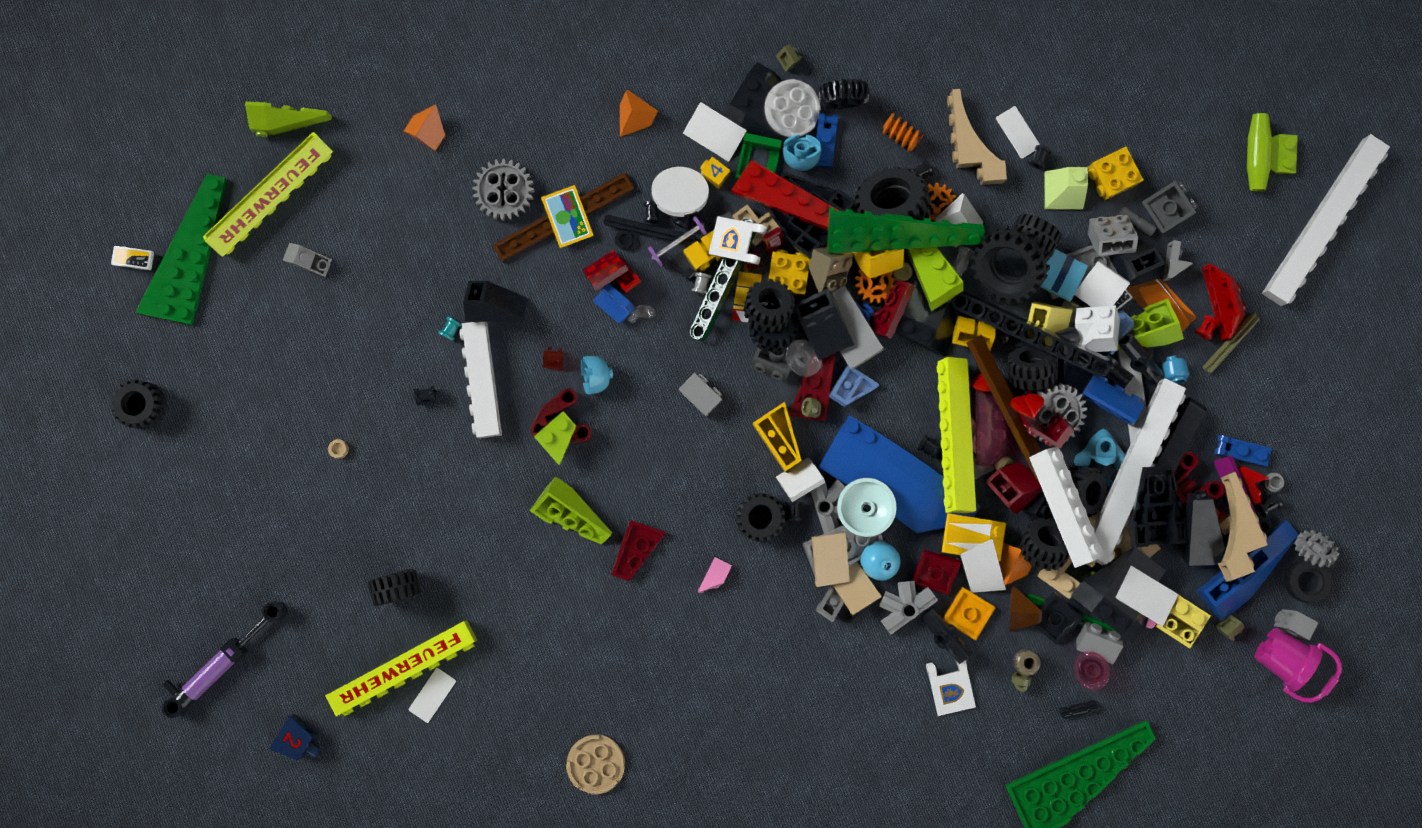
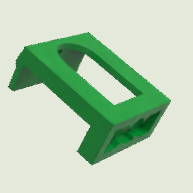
M745 133L735 181H738L748 166L752 147L770 151L767 169L775 173L782 140Z

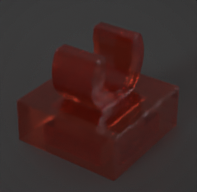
M752 247L750 248V253L760 257V262L757 265L743 261L742 267L745 273L763 266L759 252H755Z
M548 347L547 351L544 350L543 368L563 369V353L561 348L558 349V352L552 351L551 347Z

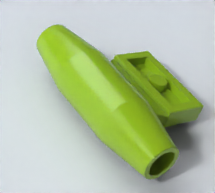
M1267 113L1252 115L1248 134L1247 174L1250 191L1254 192L1266 191L1270 170L1279 174L1296 173L1298 135L1279 134L1272 137L1269 114Z

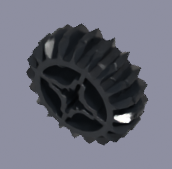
M848 78L829 81L819 87L818 97L820 105L828 109L833 108V110L859 107L869 101L870 88L867 82L861 79Z

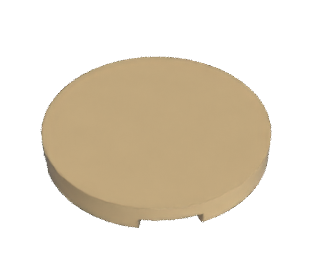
M592 734L581 738L573 745L567 757L566 769L575 787L587 793L603 794L613 789L621 780L625 769V758L620 746L613 739L600 734Z

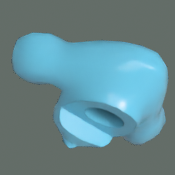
M1103 428L1095 433L1086 447L1075 456L1074 464L1076 466L1089 467L1091 459H1094L1104 466L1114 463L1115 468L1119 471L1126 454L1122 451L1111 433Z

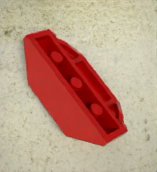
M1208 264L1202 267L1215 319L1221 323L1218 330L1221 341L1232 338L1245 316V303L1240 298V285L1236 282L1235 277L1213 264Z

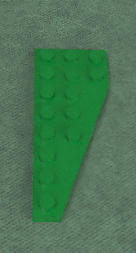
M1148 721L1139 722L1005 784L1024 828H1059L1066 825L1078 811L1080 812L1084 808L1086 803L1093 797H1096L1122 769L1129 765L1131 760L1141 754L1156 739Z

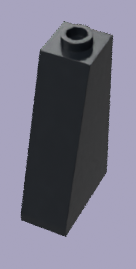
M1204 491L1187 493L1186 521L1188 543H1184L1183 559L1189 566L1218 565V563L1222 562L1226 550L1214 501Z

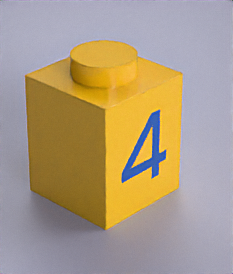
M713 157L709 161L706 159L700 167L701 175L718 189L730 176V169Z

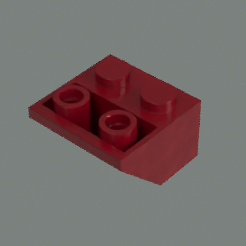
M1021 462L999 468L985 481L1016 515L1043 491L1039 481Z

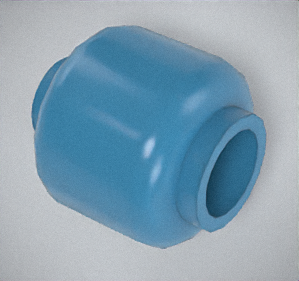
M1176 355L1170 356L1161 365L1162 372L1165 374L1164 378L1178 385L1186 382V379L1189 377L1190 373L1187 362L1183 358H1178Z

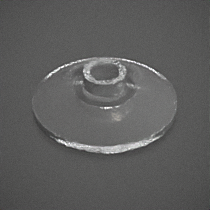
M797 340L787 348V363L796 374L808 377L819 371L822 360L819 361L809 341Z

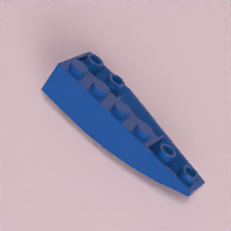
M1284 520L1266 536L1268 545L1247 553L1254 563L1253 568L1255 572L1226 582L1222 571H1220L1196 590L1220 622L1253 597L1299 534L1287 520Z

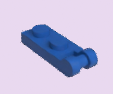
M819 113L816 139L821 144V155L815 167L832 168L838 115H832L831 117ZM824 123L831 124V128H823Z
M1218 435L1217 441L1219 444L1218 448H1215V455L1223 457L1233 455L1235 460L1268 467L1272 448ZM1227 444L1230 445L1229 451L1225 450Z

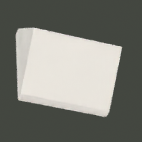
M963 193L935 218L936 222L940 223L942 220H946L951 224H962V222L983 224L982 219Z

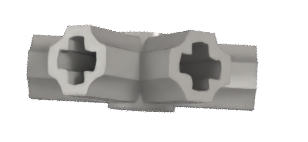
M836 480L829 489H827L826 483L810 491L824 534L839 527L837 504L839 496L845 488L839 480ZM828 502L829 508L826 511H820V503Z
M915 581L898 582L899 597L887 591L885 592L879 607L892 612L881 620L890 634H893L938 601L928 587L916 595ZM907 605H911L915 609V613L912 616L904 614V608Z

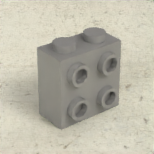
M1128 215L1098 217L1089 220L1088 236L1097 256L1136 252L1138 235Z

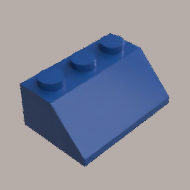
M1093 375L1082 392V397L1129 425L1135 424L1145 404L1141 403L1142 399L1134 394L1132 396L1124 393L1125 389L1117 384L1115 386L1107 383L1108 379L1103 376Z

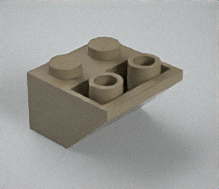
M827 246L813 249L809 269L818 292L826 289L834 291L846 285L847 275L852 266L853 252L828 254Z

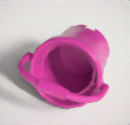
M1278 628L1272 629L1266 635L1269 638L1265 642H1261L1254 656L1255 660L1283 680V685L1285 686L1283 691L1301 702L1312 703L1321 700L1325 695L1328 696L1339 682V677L1342 673V663L1339 656L1333 650L1322 643H1319L1317 646L1307 645ZM1323 650L1330 654L1337 664V671L1322 688L1321 693L1311 698H1305L1294 693L1301 689L1315 673L1321 662Z

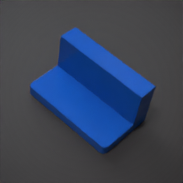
M608 283L602 287L603 290L596 296L593 302L618 324H621L635 307Z

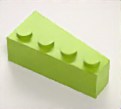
M937 247L906 249L931 311L963 291V280Z

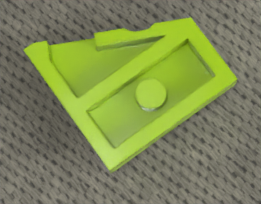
M563 411L534 436L558 465L562 463L576 425Z

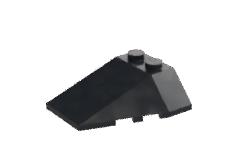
M757 62L748 72L730 102L724 117L747 130L746 133L782 140L781 145L784 146L785 140L789 137L782 136L774 131L765 115L767 95L782 80L774 71Z
M783 172L780 176L839 211L846 212L847 209H852L855 205V200L839 189L835 188L834 190L824 187L823 184H815L806 181L805 178ZM764 206L792 246L807 258L811 259L813 249L826 246L828 230L815 226L813 223L802 221L799 217L791 214H784L773 207Z
M915 272L907 281V283L914 285L915 288L896 327L895 334L928 347L927 350L945 357L953 336L954 307L950 299L931 311Z
M1172 466L1142 467L1129 525L1130 546L1132 548L1149 547V545L1188 543L1187 521L1181 514L1180 507H1182V502L1177 499L1175 490L1178 487Z
M1138 548L1129 549L1107 566L1100 568L1092 576L1082 580L1070 595L1131 643L1144 629L1148 617L1115 598L1130 566H1133L1159 583L1162 582L1166 571Z

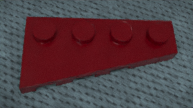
M814 351L792 409L789 412V417L827 422L829 395L831 393L836 353L819 361ZM806 398H814L820 402L821 412L818 417H807L802 414L801 407Z

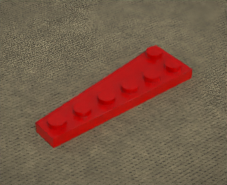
M753 160L750 161L731 190V193L753 202H760L766 207H773L784 214H791L799 217L802 221L813 223L815 226L828 230L829 208L832 207L831 205Z

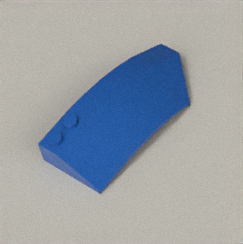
M849 415L823 458L819 469L845 485L861 478H872L883 482L889 487L895 497V518L917 534L935 529H944L947 519L944 506V477L888 438ZM976 503L975 512L956 515L974 517L981 506Z

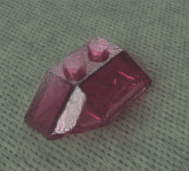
M976 390V465L993 467L1012 450V431L992 392Z

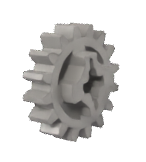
M1305 530L1298 535L1294 542L1297 545L1295 550L1300 551L1298 555L1304 556L1305 561L1310 560L1312 565L1318 564L1319 567H1323V565L1329 567L1330 564L1333 565L1339 556L1337 552L1339 548L1333 546L1335 542L1329 541L1328 536L1323 537L1321 532L1315 533L1314 530H1311L1309 533Z

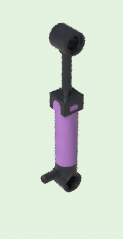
M280 601L265 604L262 609L263 617L239 641L236 638L229 639L220 648V651L180 690L170 680H166L163 686L172 697L163 703L162 712L168 718H175L186 713L188 708L235 662L242 659L249 652L244 645L268 622L281 620L285 617L287 612L285 604ZM273 606L278 609L276 616H273L271 613ZM174 702L178 705L177 712L172 708Z

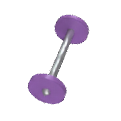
M694 216L693 220L695 221L697 226L688 231L687 233H685L684 235H682L681 237H679L678 239H676L675 241H673L672 243H670L669 245H667L666 247H664L663 249H661L659 252L655 253L651 246L648 247L649 251L653 255L651 259H656L660 267L663 266L662 262L658 257H660L661 255H663L664 253L678 245L680 242H682L698 230H700L704 236L707 235V232L703 228L705 223H700L697 217Z

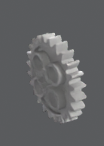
M495 159V165L493 166L488 162V169L481 167L483 174L476 173L480 179L473 180L477 186L472 187V190L477 192L473 197L474 199H479L476 205L481 206L480 210L482 212L487 210L486 215L488 217L493 213L495 220L500 216L502 221L505 220V216L512 220V214L519 217L518 211L525 213L523 207H530L528 200L534 199L529 193L535 192L530 187L534 185L533 181L529 180L531 178L530 173L525 174L526 168L520 169V163L514 166L513 160H510L507 164L505 159L502 160L501 164ZM505 173L504 185L507 190H504L505 205L501 206L503 195L500 190L503 189L502 174ZM492 177H499L496 184L490 183ZM517 177L518 181L515 184H509V179ZM497 195L498 200L495 203H490V197ZM510 196H517L516 202H508Z
M1059 383L1058 386L1053 384L1051 389L1048 387L1044 388L1043 393L1039 390L1037 391L1038 395L1044 398V405L1033 420L1047 428L1050 419L1055 417L1057 413H1060L1067 419L1074 431L1080 432L1081 430L1078 426L1084 425L1081 418L1087 417L1082 413L1087 410L1083 406L1086 401L1082 399L1083 395L1077 392V389L1068 384L1063 385ZM1037 436V439L1043 442V438Z

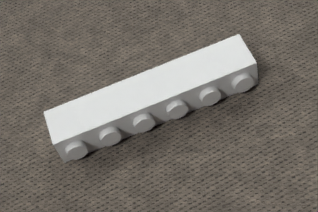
M487 322L462 323V329L459 332L465 348H462L463 359L467 361L464 371L466 378H469L470 384L467 386L468 397H471L472 400L469 410L471 416H474V423H472L473 435L476 434V437L479 439L501 436L502 431Z
M1058 447L1049 448L1029 457L1074 567L1076 568L1103 558L1102 547L1098 543L1094 528L1088 519L1086 509L1080 500L1078 490L1075 488L1071 473L1065 464L1060 449Z

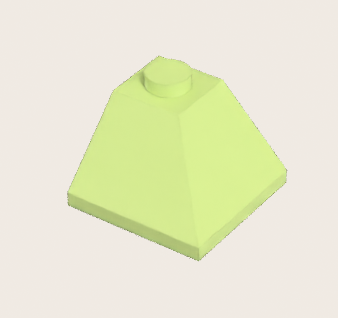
M1066 167L1045 171V210H1083L1088 188V167Z

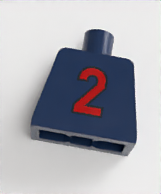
M295 714L287 718L269 748L295 760L302 759L305 754L315 759L321 751L320 747L313 744L317 733Z

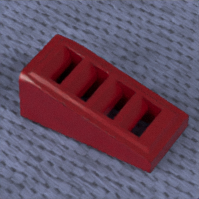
M780 227L763 236L762 245L768 255H772L773 252H777V250H781L785 246Z

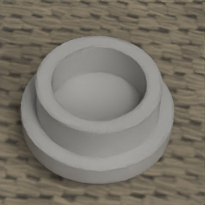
M1270 473L1266 476L1268 479L1264 480V485L1267 490L1277 492L1283 488L1284 479L1280 474Z

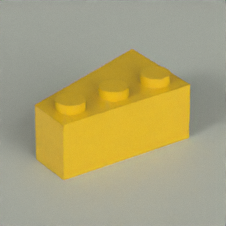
M785 402L752 424L784 472L802 461Z

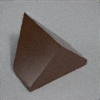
M1012 587L1009 632L1039 624L1042 618V611L1016 587Z

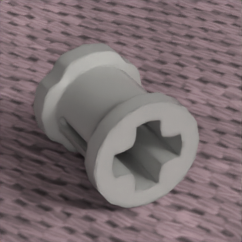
M696 273L695 276L697 278L692 292L706 295L709 280H712V276Z

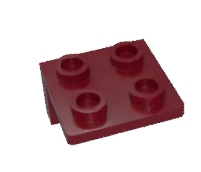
M1057 413L1055 417L1050 419L1047 428L1025 415H1020L1023 421L1022 424L1028 429L1027 432L1036 438L1040 436L1043 438V442L1050 447L1056 446L1060 449L1074 431L1067 419L1060 413Z

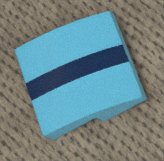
M1055 249L1052 257L1046 262L1047 265H1050V270L1046 273L1048 277L1040 287L1070 302L1088 265Z

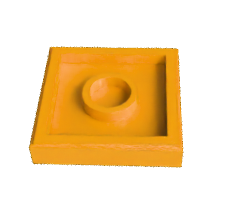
M961 587L943 619L967 636L977 640L996 607Z

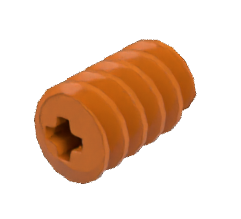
M893 112L883 126V135L890 132L889 139L891 140L896 137L895 143L898 144L902 141L901 148H905L908 145L907 152L910 153L920 142L923 135L919 137V129L913 133V125L906 128L907 121L900 124L901 117L899 116L897 119H894L895 113Z

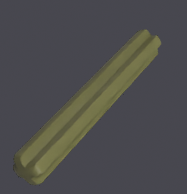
M1254 313L1250 314L1236 329L1232 338L1227 339L1206 362L1203 369L1209 374L1212 373L1259 322L1260 318Z

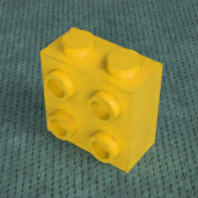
M1127 147L1113 152L1088 166L1089 177L1095 181L1097 192L1104 200L1120 194L1143 181Z
M777 250V252L772 253L769 279H773L774 282H777V280L781 281L782 285L786 284L788 286L787 290L791 289L793 292L792 296L804 298L810 259L800 252L793 255L788 254L786 250Z

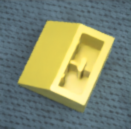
M1034 301L1028 321L1055 333L1069 327L1073 310ZM1032 328L1028 329V336L1034 338L1035 331ZM1048 336L1045 338L1047 346H1052L1053 344L1052 338Z
M1178 595L1164 626L1156 624V627L1190 649L1211 615Z

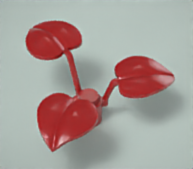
M982 373L977 374L969 381V386L976 390L991 391ZM1029 390L1026 396L1015 397L1010 401V405L1014 410L1032 419L1036 418L1044 405V398L1037 394H1031L1032 391Z

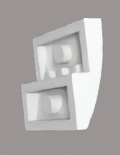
M1098 260L1074 295L1091 307L1113 306L1130 282Z
M809 457L776 476V479L792 502L825 483L824 478Z

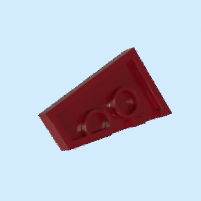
M897 281L885 298L884 307L880 312L876 311L873 315L875 319L870 327L875 335L892 338L900 318L904 314L905 307L912 296L915 288L914 285Z
M630 520L611 575L629 581L666 532Z

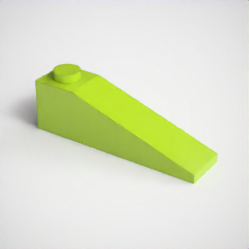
M245 101L249 129L258 137L276 135L332 120V116L328 111L301 108L300 111H297L296 108L287 105L277 108L271 106V103Z
M1169 299L1151 304L1144 308L1145 311L1143 313L1130 317L1134 321V327L1127 334L1132 333L1141 346H1165L1184 339L1180 323ZM1118 344V350H1123Z
M557 477L547 485L530 509L533 514L545 522L560 524L563 526L562 529L567 531L569 528L579 532L580 536L601 545L612 534L574 489Z

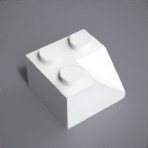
M1116 305L1076 308L1075 328L1079 333L1077 344L1095 352L1117 351L1120 317Z

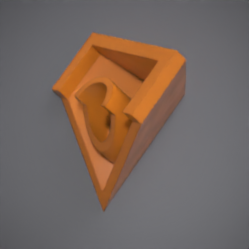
M626 90L620 103V137L650 127L658 113V110L629 90Z
M436 104L413 115L404 129L406 134L434 151L438 149L446 136Z
M1003 543L999 565L1003 581L1007 585L1027 576L1031 565L1029 561L1026 562L1025 556H1022L1021 549Z

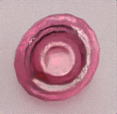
M1084 652L1075 660V676L1084 688L1090 691H1098L1104 688L1108 683L1110 670L1106 660L1101 655L1095 652Z

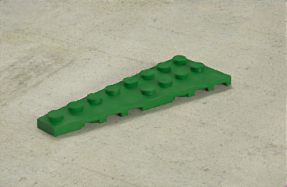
M206 174L136 313L193 325L212 248L205 242L203 236L218 222L227 178Z
M830 207L827 252L832 254L982 244L985 229L984 225L964 222L962 224H951L946 220H942L941 223L931 222L929 218H924L922 221L914 220L912 216L886 213L879 216L869 211H865L862 214L853 213L852 209H847L845 212L836 211L834 207Z

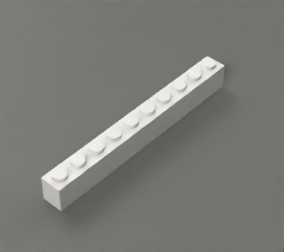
M1371 134L1362 139L1262 292L1264 296L1280 306L1290 304L1295 299L1296 290L1301 288L1307 279L1305 277L1307 273L1316 267L1317 263L1315 261L1327 250L1326 244L1336 236L1337 231L1335 230L1346 221L1348 217L1346 216L1347 212L1352 210L1357 204L1356 198L1368 187L1366 183L1377 173L1378 169L1376 168L1379 163L1381 164L1387 158L1388 154L1386 152L1390 146Z
M1165 378L1159 381L1093 526L1094 533L1104 555L1103 558L1095 560V562L1101 565L1110 563L1115 555L1113 550L1123 537L1121 532L1124 527L1128 526L1131 520L1129 514L1134 507L1142 467L1155 466L1153 461L1162 451V446L1160 445L1163 439L1165 440L1170 433L1169 425L1175 421L1178 415L1176 411L1178 405H1181L1186 397L1184 394L1186 388Z

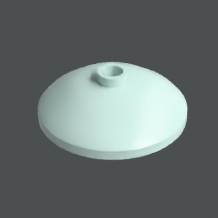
M872 478L857 479L848 484L841 492L837 504L838 515L845 528L853 534L863 537L876 536L883 533L892 524L896 515V500L892 491L883 482ZM865 505H869L871 507V510L869 512H865L863 510Z

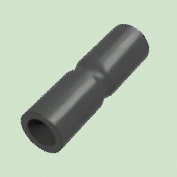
M1125 206L1118 214L1128 215L1132 225H1135L1137 229L1148 236H1151L1157 228Z

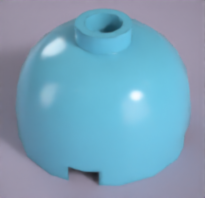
M800 134L791 136L784 142V160L794 170L806 171L812 169L820 159L821 144L811 135H806V138L800 137Z
M585 356L581 360V375H584L586 382L583 383L586 394L602 392L609 385L610 378H613L612 367H608L607 362L601 357Z
M876 541L874 544L868 545L862 552L860 560L866 575L880 581L891 579L899 570L901 562L899 553L894 546L885 541Z

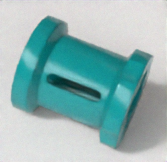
M447 316L446 324L438 333L453 341V336L462 324Z

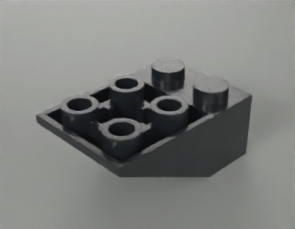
M468 281L463 301L465 322H523L527 298L489 281Z
M829 289L821 291L794 305L798 319L819 361L854 345L836 299Z

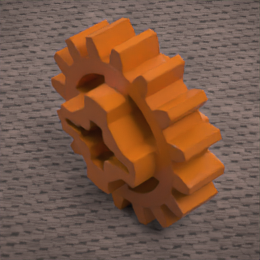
M938 183L934 187L931 184L927 186L928 192L932 193L930 198V221L936 222L935 218L940 215L941 210L946 209L956 198V195H950L952 189L945 190V184L942 187H939ZM934 200L937 201V204H940L938 207L932 204Z
M859 270L858 274L860 277H855V280L859 283L854 286L860 289L857 295L863 294L862 300L864 301L868 298L870 304L873 300H876L877 304L880 303V299L885 301L886 295L895 286L892 283L896 281V278H891L894 272L869 278L862 270ZM884 276L887 278L888 287L884 283ZM878 277H880V279L878 280V285L870 289L872 287L873 281L877 280ZM863 280H864V282H866V284H867V289H866V290L864 289V286H863ZM873 292L883 293L880 295H871Z

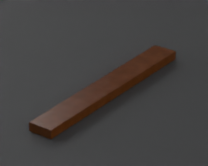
M623 173L579 198L585 214L588 216L635 189L627 174ZM548 215L493 244L500 260L504 262L552 236L554 231Z
M981 334L966 343L1036 480L1039 481L1029 457L1042 451L1034 436L1027 432L1028 429L1022 424L1021 413L1011 407L1010 401L1014 397Z

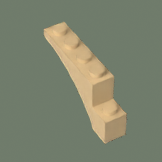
M953 89L950 96L947 97L948 107H951L949 125L953 126L951 144H954L955 151L952 153L953 163H956V168L979 167L977 168V179L980 180L981 185L1004 183L1007 179L1005 160L1001 161L978 138L966 115L960 89Z
M1236 472L1221 477L1226 490L1230 511L1228 544L1222 562L1218 563L1226 582L1255 572L1253 568L1254 563L1247 553L1268 545L1266 534L1258 524V516L1253 512L1250 506V499L1245 494L1242 488V481Z

